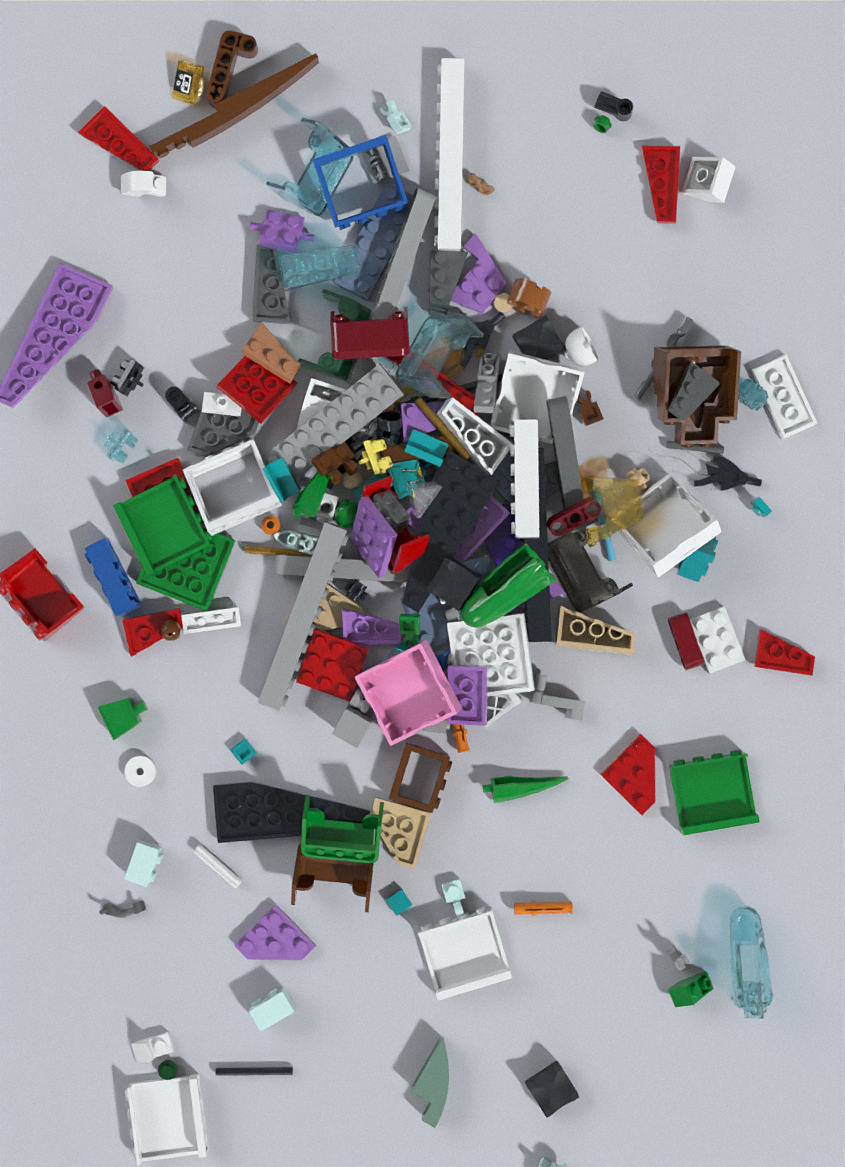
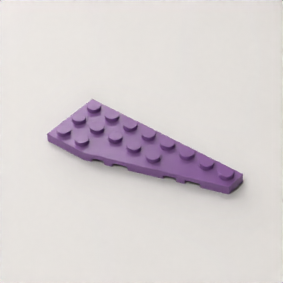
M62 263L59 264L0 385V403L14 408L98 321L113 290L112 285Z

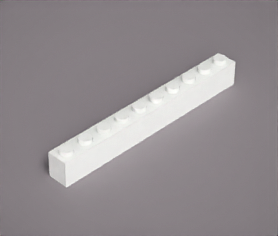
M441 58V65H437V77H441V84H437V96H441V102L437 103V114L440 115V122L436 121V133H440V140H436V152L440 153L435 165V171H439V178H435V190H439V197H435V209H438V216L434 217V228H438V235H434V247H438V250L461 251L464 59Z

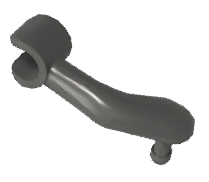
M143 900L133 903L132 908L123 910L111 904H105L99 913L125 918L145 911L146 906Z

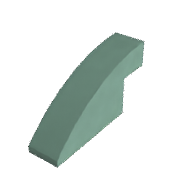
M441 1036L411 1086V1092L429 1102L422 1113V1121L436 1128L442 1115L449 1086L448 1055L444 1038Z

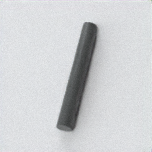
M666 441V448L724 453V446L711 445L710 447H701L699 444H692V447H681L675 441Z

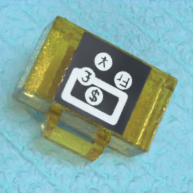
M178 60L172 93L173 99L187 104H197L199 95H202L204 88V66L186 60Z

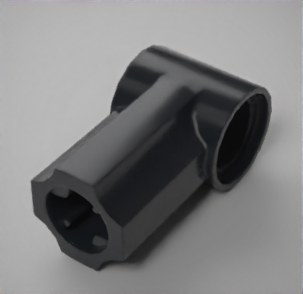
M601 91L594 108L616 116L618 120L624 122L628 121L632 116L633 103L629 99H620ZM621 107H626L629 111L627 113H622L619 109Z

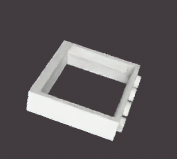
M254 439L247 442L242 441L239 446L234 448L228 447L216 456H207L204 461L191 463V466L183 469L207 531L211 535L282 506L263 471L266 465L262 460ZM253 452L271 496L212 521L194 477Z

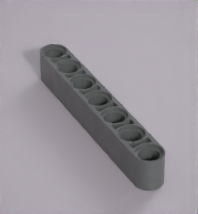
M566 396L546 400L563 510L583 500L572 421ZM578 513L571 514L570 520L577 519Z

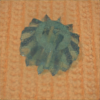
M745 379L739 384L738 399L741 403L757 411L765 405L769 396L762 386L750 379Z

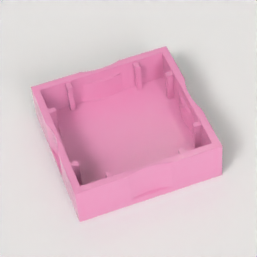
M427 640L355 676L367 702L373 708L377 721L390 746L462 710Z

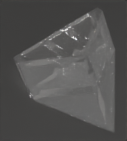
M436 482L405 484L412 513L417 518H420L442 486Z

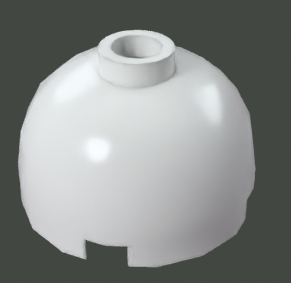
M583 327L575 329L568 335L564 354L568 361L572 359L579 366H588L598 361L599 358L595 347L590 342L591 339Z

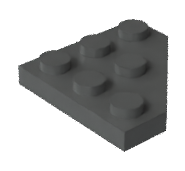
M241 409V416L201 411L187 450L207 457L255 435L259 422L243 409Z

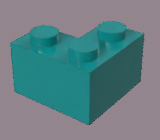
M716 536L680 561L677 575L699 582L701 576L705 577L709 568L708 563H712L716 552H713L718 544Z

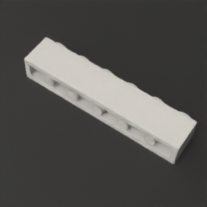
M514 420V425H510V437H514V444H510V454L514 456V464H511V476H515V483H511V495H515V503H511V514H515V522H511V534H515V538H539L538 420Z

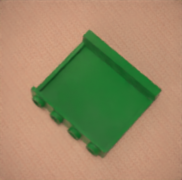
M176 474L173 475V478L133 498L113 505L147 575H152L212 545L210 540L213 538L207 529L204 530L202 526L203 518L200 512L196 513L193 507L196 505L191 494L187 495L185 491L187 485L182 477L179 478Z
M742 750L730 751V755L723 756V753L711 754V758L704 759V756L693 757L692 761L689 762L681 759L675 760L672 765H669L680 833L683 836L760 822L759 815L755 811L746 757H748L747 753L742 752Z

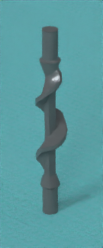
M687 317L681 327L677 329V332L670 335L667 347H674L678 340L685 336L686 331L693 323V319ZM654 359L651 361L652 371L634 394V397L638 400L642 398L646 390L654 383Z

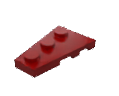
M180 608L123 619L130 656L132 657L164 639L161 635V627L166 620L173 619L183 628Z

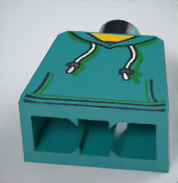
M418 460L393 463V466L388 469L390 476L393 478L392 483L399 501L425 487L424 478L434 475L431 464L420 468Z

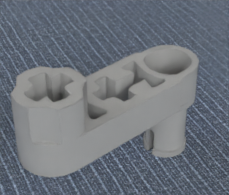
M535 674V690L531 691L529 702L566 708L565 718L582 720L585 701L546 695L544 692L547 676Z

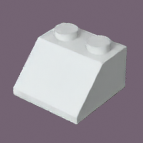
M692 157L681 193L707 202L724 203L735 166L723 157Z

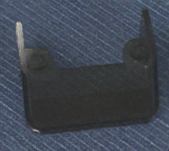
M597 517L548 543V561L573 608L578 612L590 609L633 586L631 582L618 588L616 582L609 577L601 580L584 546L590 542V534L586 527L599 521Z

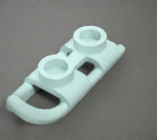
M292 530L274 533V538L282 546L309 555H313L319 539L318 537ZM290 534L287 538L288 544L284 543L279 536ZM303 545L304 549L298 548V546Z

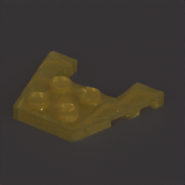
M580 476L583 494L601 491L605 525L586 529L589 547L597 545L596 543L600 540L607 539L616 531L623 530L644 518L637 480Z

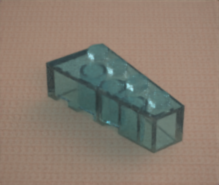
M356 244L280 256V270L284 291L344 276L351 277L360 273V261Z

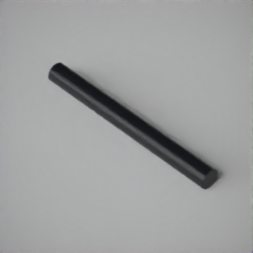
M293 1067L216 1068L215 1075H293Z

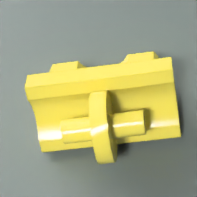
M384 439L363 442L366 451L361 452L363 459L359 461V464H366L367 470L373 469L375 475L386 473V470L392 467L393 463L389 456L381 459L379 452L387 449Z

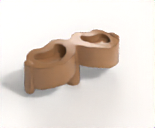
M475 173L468 175L470 187H479L482 195H489L495 191L492 185H488L484 179L481 180Z

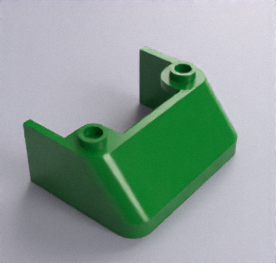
M306 795L301 839V852L304 856L361 863H374L378 860L384 802H380L379 815L369 814L363 818V823L324 820V813L321 810L309 808L310 795Z

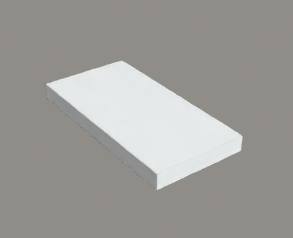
M787 354L751 370L782 440L818 424Z

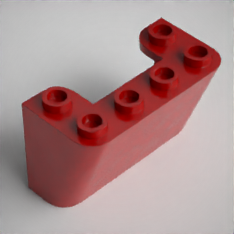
M34 548L0 573V594L10 600L8 603L14 611L18 610L20 612L22 621L34 629L33 634L39 641H47L83 611L84 606L73 593L68 594L47 569L48 562Z

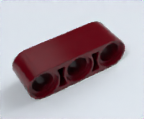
M592 497L584 498L549 517L547 528L554 536H562L598 517L602 510L601 505ZM595 504L594 510L587 511L588 505ZM578 513L577 519L570 520L571 514ZM561 522L560 528L552 529L554 523Z
M687 612L669 617L668 624L684 669L687 671L704 665V659Z

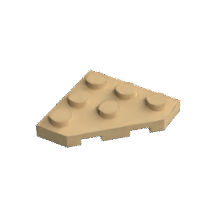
M327 584L328 594L325 600L321 599L319 606L322 607L319 617L314 618L312 624L316 625L315 628L323 631L343 627L342 608L360 613L364 609Z
M375 797L371 814L379 815L380 802H384L381 829L382 839L390 850L396 864L415 869L431 812Z

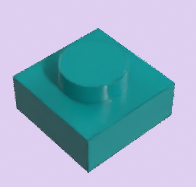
M760 497L755 498L750 503L753 506V512L757 516L765 517L772 512Z

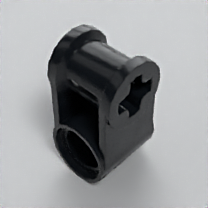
M174 386L166 390V400L175 409L174 411L184 423H187V419L194 413L200 412L195 404L178 387ZM174 391H178L180 394L179 399L176 401L170 399V395Z

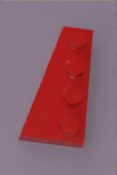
M105 106L78 131V134L140 171H150L159 162V159Z
M642 146L657 223L676 224L680 146Z

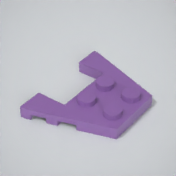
M474 233L465 244L464 249L478 261L457 285L451 301L483 314L506 287L507 282L478 236Z

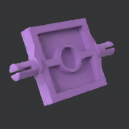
M267 210L262 224L251 221L249 230L260 231L259 246L297 253L298 246L302 240L313 242L315 234L304 232L305 217Z

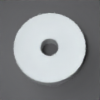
M136 756L130 759L125 766L127 781L136 787L150 784L156 776V765L147 756ZM138 768L144 770L142 775L137 772Z

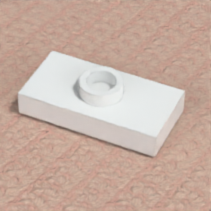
M204 392L202 412L241 416V407L225 394Z

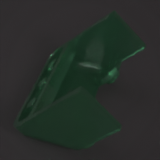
M323 289V298L338 303L339 313L344 314L350 321L369 320L372 312L371 309L349 297ZM331 352L322 354L318 364L301 358L298 360L299 365L303 368L347 382L354 359H334Z

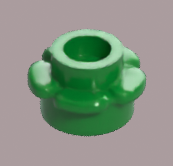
M607 116L595 117L593 127L596 131L606 133L612 127Z

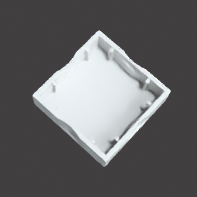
M509 351L490 427L510 433V425H514V420H538V441L553 444L546 400L566 396L570 415L572 416L585 373L584 369Z
M673 472L651 486L642 496L632 500L610 516L616 530L657 577H660L721 533L717 519L701 502L690 494L688 488Z

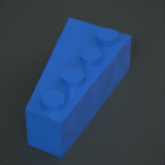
M103 538L85 547V557L89 564L92 563L93 573L97 580L100 581L103 593L108 598L115 616L123 617L143 607L109 538Z

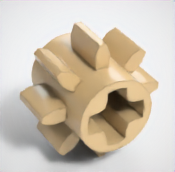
M635 467L626 474L628 477L626 483L633 491L638 489L641 492L650 485L648 482L650 476L643 468L638 470Z

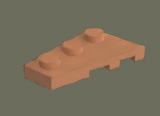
M263 323L259 325L241 352L289 384L301 368Z

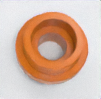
M266 516L261 522V528L266 534L273 535L279 531L280 521L275 516ZM270 521L274 523V527L271 529L267 527V523Z

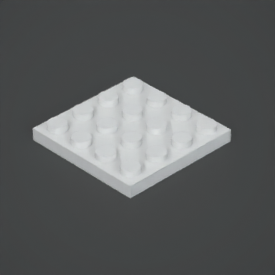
M524 613L504 615L479 628L470 627L464 621L447 623L453 665L488 667L487 696L535 690Z

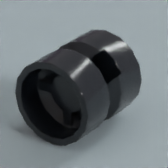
M394 411L381 412L377 415L378 429L376 440L384 439L386 446L400 444L402 415Z

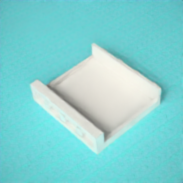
M481 907L472 914L464 912L457 915L458 918L452 920L444 918L439 921V924L432 925V923L422 925L421 929L418 930V936L422 943L438 1000L512 978L492 908Z
M199 1074L178 1076L171 1080L156 1079L130 1083L127 1090H125L126 1102L129 1101L130 1106L127 1114L128 1120L132 1122L130 1138L134 1140L135 1147L132 1149L133 1159L137 1162V1166H140L143 1161L198 1154L199 1158L207 1157L209 1147Z

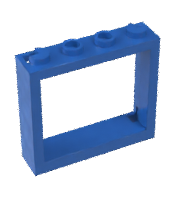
M387 135L313 159L335 228L339 227L340 230L351 227L350 223L357 221L358 224L369 221L368 217L375 215L376 218L387 215L386 211L394 209V212L405 209L404 205L408 204ZM383 146L400 200L338 220L321 166Z

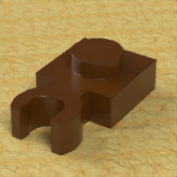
M589 390L585 392L587 399H581L580 395L577 398L578 403L583 406L578 411L585 427L604 419L597 401L591 403V393Z

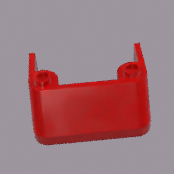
M392 476L364 486L361 497L368 496L372 500L375 494L390 490L393 481ZM407 528L402 533L397 534L387 568L391 574L400 572L425 552L430 538L429 535L426 534L421 537L415 535L412 537Z

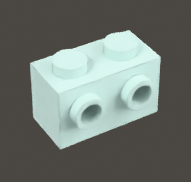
M142 840L138 841L125 880L145 887L150 882L153 883L157 874L154 871L155 866L160 864L163 853H160L162 847Z
M276 988L268 993L269 997L264 1000L259 998L251 1004L252 1007L249 1013L260 1032L295 1011L296 1007L285 988L280 990Z

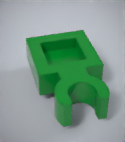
M401 613L399 616L400 634L406 635L403 639V646H407L408 640L413 641V646L418 644V637L416 635L420 634V614Z

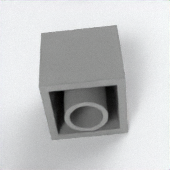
M348 705L332 734L357 748L374 718Z

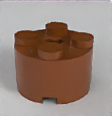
M516 278L507 299V304L513 306L514 310L524 314L527 311L531 316L541 318L552 292L544 286L541 289L537 286L536 282L524 278Z

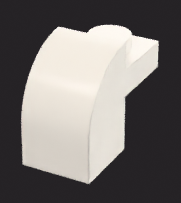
M151 171L127 172L121 175V194L140 197L145 194L164 197L166 196V177L154 175Z

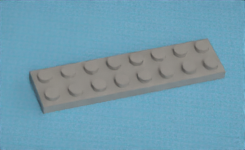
M379 363L265 454L262 460L267 465L284 457L296 480L314 466L311 462L312 458L335 445H341L402 397L404 392L381 363Z

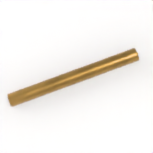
M421 397L418 398L415 403L462 458L466 460L471 455Z
M245 546V553L312 557V555L291 549Z

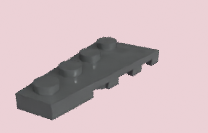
M257 245L252 321L291 324L277 249Z

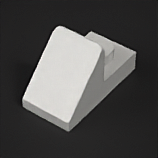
M169 1032L131 1043L136 1062H152L155 1057L174 1051Z

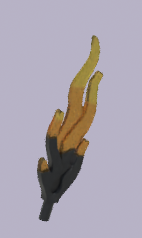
M499 312L490 321L487 319L486 321L469 323L459 327L452 335L445 338L443 343H451L464 336L460 342L431 352L424 358V361L441 373L457 365L446 376L451 378L459 374L468 365L477 346L476 357L478 358L482 355L488 345L490 335L495 329L494 326L502 321L505 315ZM410 375L406 377L407 381L414 379ZM420 382L402 390L404 395L395 401L394 407H397L407 395L429 388Z

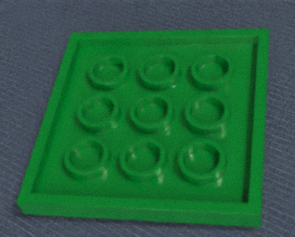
M218 533L211 535L213 538L210 540L211 546L152 575H147L142 566L136 584L208 611L236 540Z

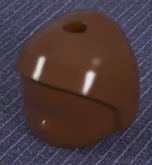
M173 619L166 620L161 627L162 637L167 641L177 640L180 637V624Z

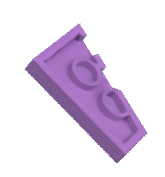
M445 402L426 404L437 414ZM416 403L399 405L400 414L402 415V443L409 440L412 430L426 434L438 429Z
M342 608L343 638L361 645L401 644L400 623Z

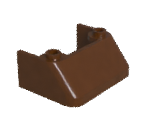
M300 843L292 880L291 905H295L297 890H310L314 885V880L352 884V891L355 895L366 897L365 912L369 913L374 863L306 857L301 852Z

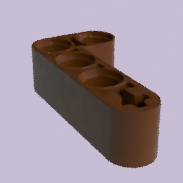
M230 30L222 34L206 93L212 107L215 108V104L227 98L237 57L251 59L257 56L258 46L253 36ZM230 39L235 40L234 44L232 45L226 44V42ZM248 44L254 45L250 50L244 49ZM223 58H230L228 63L221 62ZM219 76L226 77L222 82L216 81Z

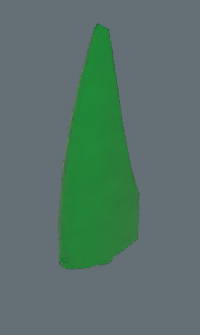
M317 471L299 493L292 506L294 509L292 515L295 518H300L301 514L312 518L316 516L329 481L327 474L322 477Z
M568 776L541 778L496 777L491 778V784L482 785L483 793L492 792L493 802L499 803L539 793L568 780Z

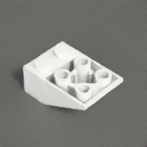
M311 378L296 430L346 391V389Z

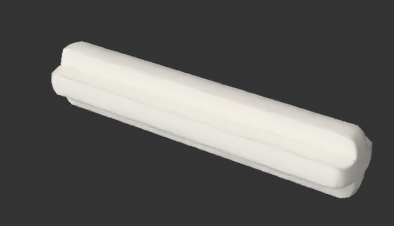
M198 845L194 850V853L230 885L234 888L240 885L242 879L203 845Z

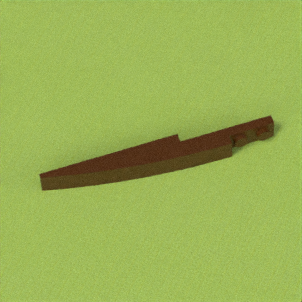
M315 53L215 104L216 113L149 146L153 155L157 158H163L169 154V151L175 148H183L187 142H190L194 148L237 124L276 98L319 63L318 55Z

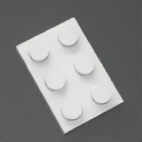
M725 606L690 619L708 674L745 660Z

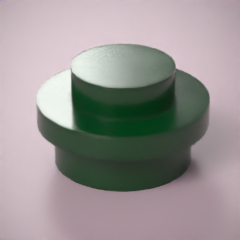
M171 1060L161 1062L158 1067L159 1076L164 1080L173 1079L177 1074V1065Z

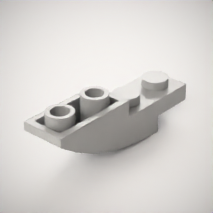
M481 353L474 412L494 413L500 354Z

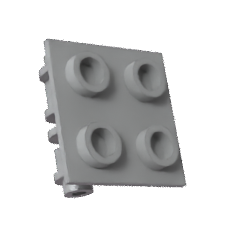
M396 136L388 138L399 175L408 172L409 168ZM383 146L362 153L374 185L393 178Z

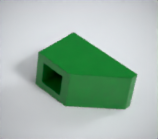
M703 971L678 981L668 991L676 1008L694 1005L714 988L707 971Z

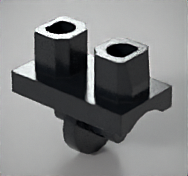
M123 359L120 369L124 373L121 377L113 376L110 383L115 387V390L128 397L130 391H134L137 385L143 387L144 384L140 382V379L143 376L141 373L144 367L133 359L131 361Z

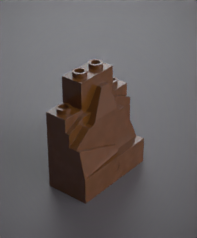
M728 345L654 347L653 378L654 394L657 395V419L662 421L664 425H675L674 441L679 443L681 447H692V444L710 447L711 444H717L719 423L727 424L730 423V420H737L741 365L740 350ZM693 362L719 381L720 384L686 420L682 421L669 412L668 408L687 364Z

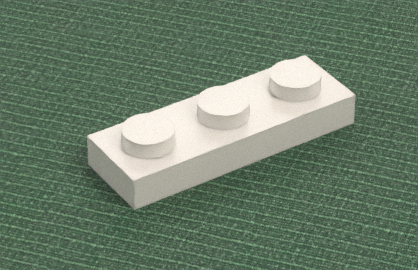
M239 607L181 615L184 634L242 626Z

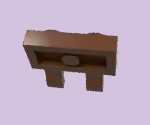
M345 442L326 450L312 458L311 461L322 477L326 474L328 475L333 485L341 482L342 474L337 468L343 465L349 476L354 475L358 468V465L353 461L355 455Z

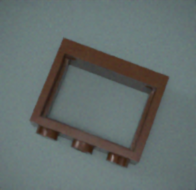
M406 742L388 799L433 813L434 808L438 809L441 798H438L439 791H444L447 780L444 779L445 772H450L452 761H449L450 756ZM411 751L442 761L429 804L398 795Z

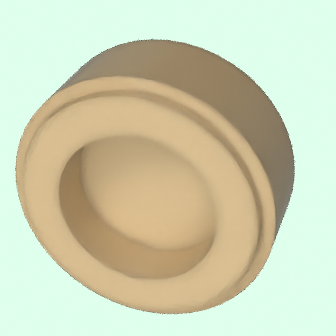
M502 293L495 298L494 308L497 312L505 314L512 309L513 306L507 304L508 294Z

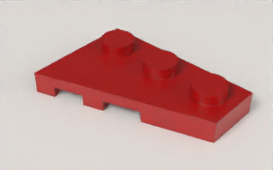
M759 629L754 667L813 676L815 656Z

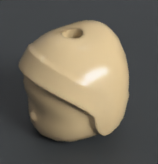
M357 469V472L352 476H349L347 471L342 475V483L345 488L354 489L363 483V477Z

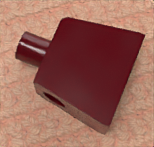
M99 369L91 371L89 373L91 380L87 382V385L100 412L107 418L124 410L110 380L105 375H102Z

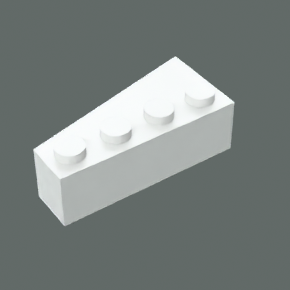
M454 398L447 399L436 414L471 455L470 458L476 466L492 475L509 451L510 444L513 443Z

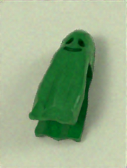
M524 544L507 557L481 582L463 605L460 616L464 623L470 627H483L504 616L556 580L545 568V563L528 544Z

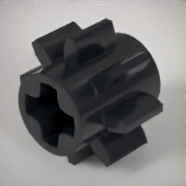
M356 579L353 583L349 581L344 588L347 590L345 596L356 603L359 599L364 601L368 595L365 592L367 587Z

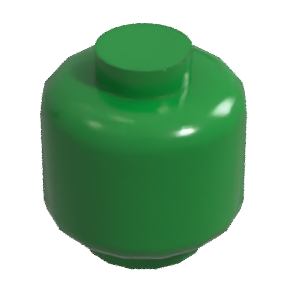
M349 499L338 502L334 512L338 526L343 528L353 527L358 510L357 504L349 502Z

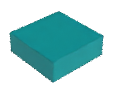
M247 738L230 750L241 765L257 754Z
M402 888L386 898L387 903L396 916L412 906L411 901Z

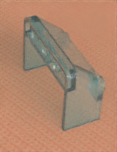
M302 117L301 122L312 130L308 139L309 148L314 152L297 185L291 181L285 182L282 186L267 181L265 185L289 203L312 215L320 216L325 212L328 205L313 159L348 148L349 146L322 122ZM354 156L321 166L331 199L352 163Z
M432 315L423 322L410 346V353L404 356L395 376L401 383L428 397L450 399L451 395L436 378L452 350L465 347L469 337H483L484 334L467 316Z

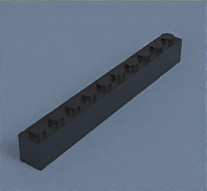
M538 448L539 538H520V542L528 544L545 563V568L549 571L544 448ZM547 586L526 600V608H523L525 619H527L528 642H552L550 587Z

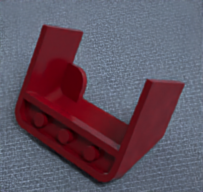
M403 307L404 312H392L388 319L350 321L344 314L335 315V311H331L332 357L334 359L404 356L409 354L407 307Z

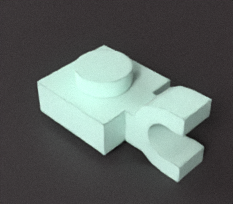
M393 99L388 100L386 104L389 110L386 106L381 107L379 110L383 115L388 116L387 120L396 134L409 131L413 126L404 112L398 111Z
M460 879L441 884L446 902H453L456 916L463 914L464 911L460 899H464L465 894Z

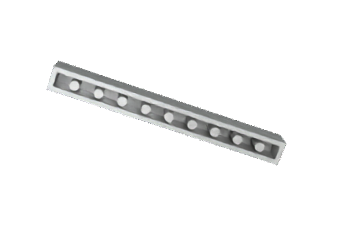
M325 521L257 703L278 711L281 706L285 707L289 698L286 692L288 688L292 689L296 678L292 676L294 671H299L302 660H299L301 652L305 654L309 644L306 642L307 636H312L316 625L312 623L315 617H319L322 610L319 604L321 599L325 600L329 589L326 586L328 581L332 582L336 571L333 570L335 563L339 564L343 553L339 551L341 546L347 543L349 535L346 532L348 529Z

